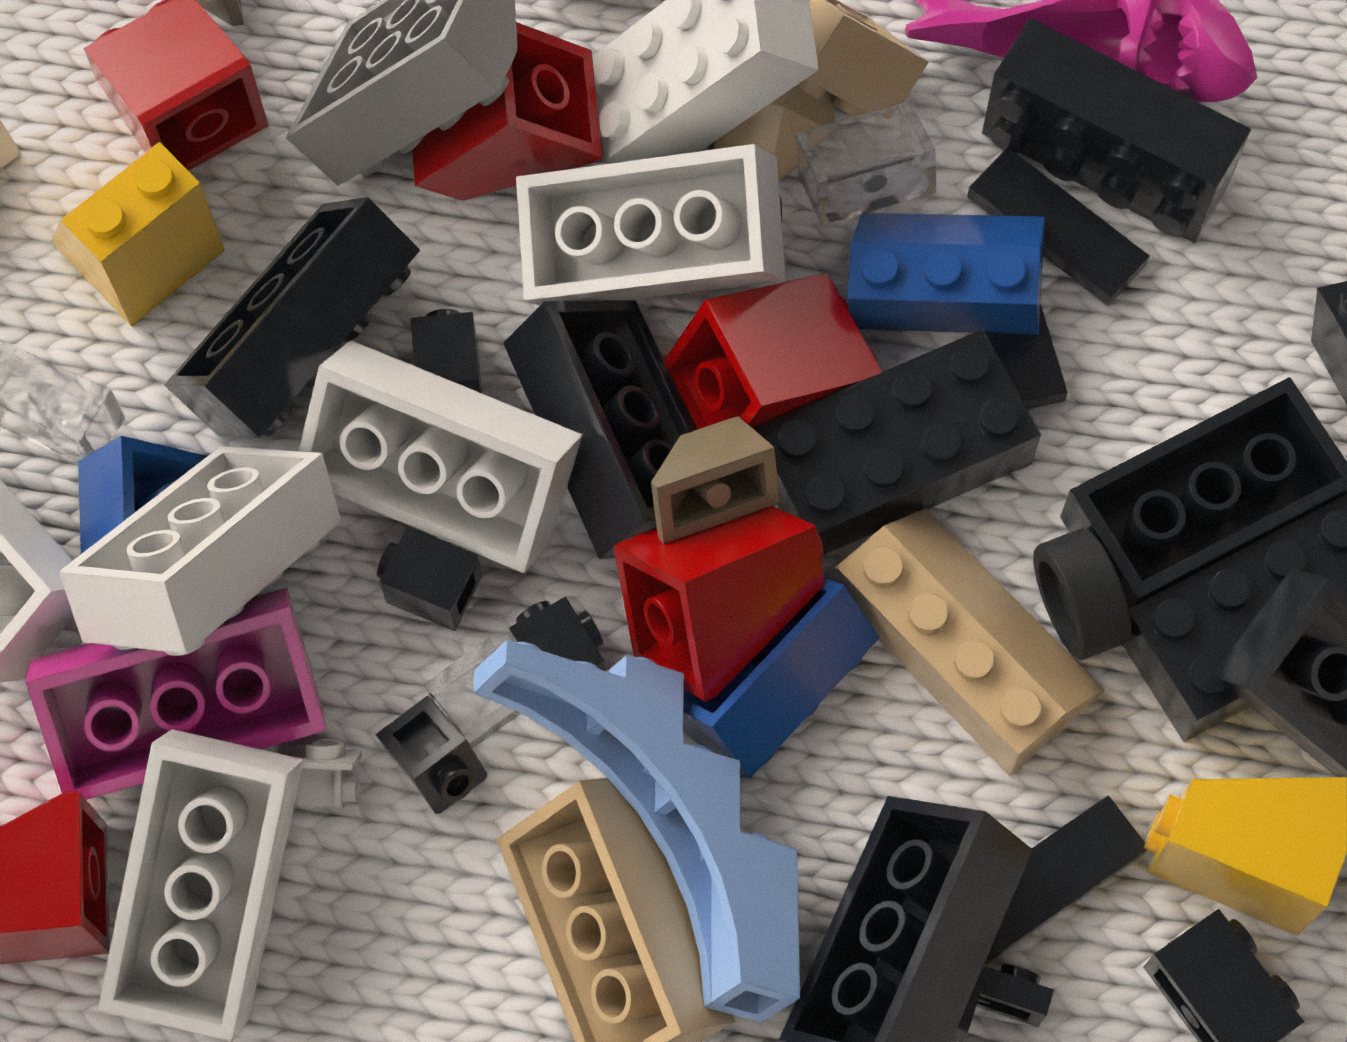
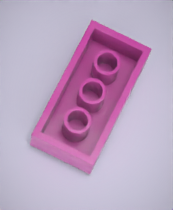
M288 587L253 597L244 605L245 607L241 613L227 619L205 638L204 644L199 649L189 654L171 656L164 651L138 648L119 650L112 645L88 643L30 660L25 683L61 793L79 790L84 798L88 800L143 784L152 742L171 729L257 749L268 748L326 731L323 705Z

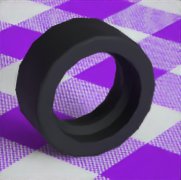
M1081 528L1041 543L1034 549V571L1044 606L1059 638L1071 655L1079 660H1084L1121 646L1131 639L1132 624L1122 584L1103 545L1092 532Z

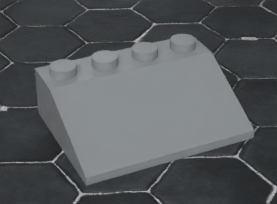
M515 0L379 1L347 22L289 130L286 139L339 186L358 174H362L364 177L371 175L382 165L388 156L398 150L402 154L410 152L421 142L427 133L437 127L441 130L449 129L463 116L466 110L478 103L482 106L491 104L508 86L509 78L506 74L517 52Z

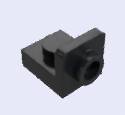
M428 695L375 734L384 749L417 787L435 814L442 813L456 801L464 798L473 788L487 778L486 770L467 739Z

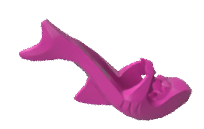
M914 0L926 14L906 24L905 28L906 36L911 39L971 48L1004 58L1028 19L1032 18L1197 102H1219L1231 99L1244 93L1258 78L1249 45L1234 17L1218 0H1041L1006 9L977 6L965 0Z

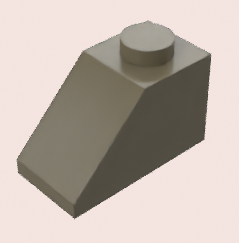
M738 416L681 435L651 481L658 539L663 544L780 503L774 446Z

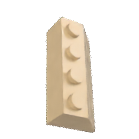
M927 509L883 526L836 566L834 581L845 585L880 636L879 641L1009 776L1016 772L1103 694L1105 690Z
M608 778L578 781L496 839L575 1042H702L736 1022L732 1014L704 1007L700 956L685 901L659 846L638 813Z

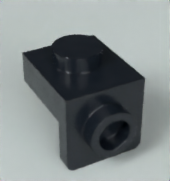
M1003 964L1001 970L998 971L983 965L952 1039L963 1042L969 1031L976 1006L1039 1027L1047 1016L1054 989L1039 985L1041 977L1028 969Z

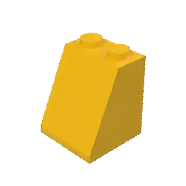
M160 142L62 218L52 240L55 248L131 327L225 251L200 182Z
M1347 777L1192 779L1180 798L1169 794L1162 811H1158L1144 845L1145 849L1154 852L1147 873L1298 936L1327 908L1347 853Z

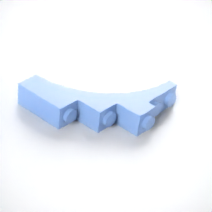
M506 640L475 669L473 693L522 713L564 739L597 767L638 813L664 854L687 906L700 956L704 1007L764 1022L800 999L797 849L772 842L767 836L760 833L740 832V760L714 753L712 749L704 745L683 743L684 673L659 666L648 658L632 657L629 655H625L611 669L604 671L589 662L572 661L541 651L531 643Z

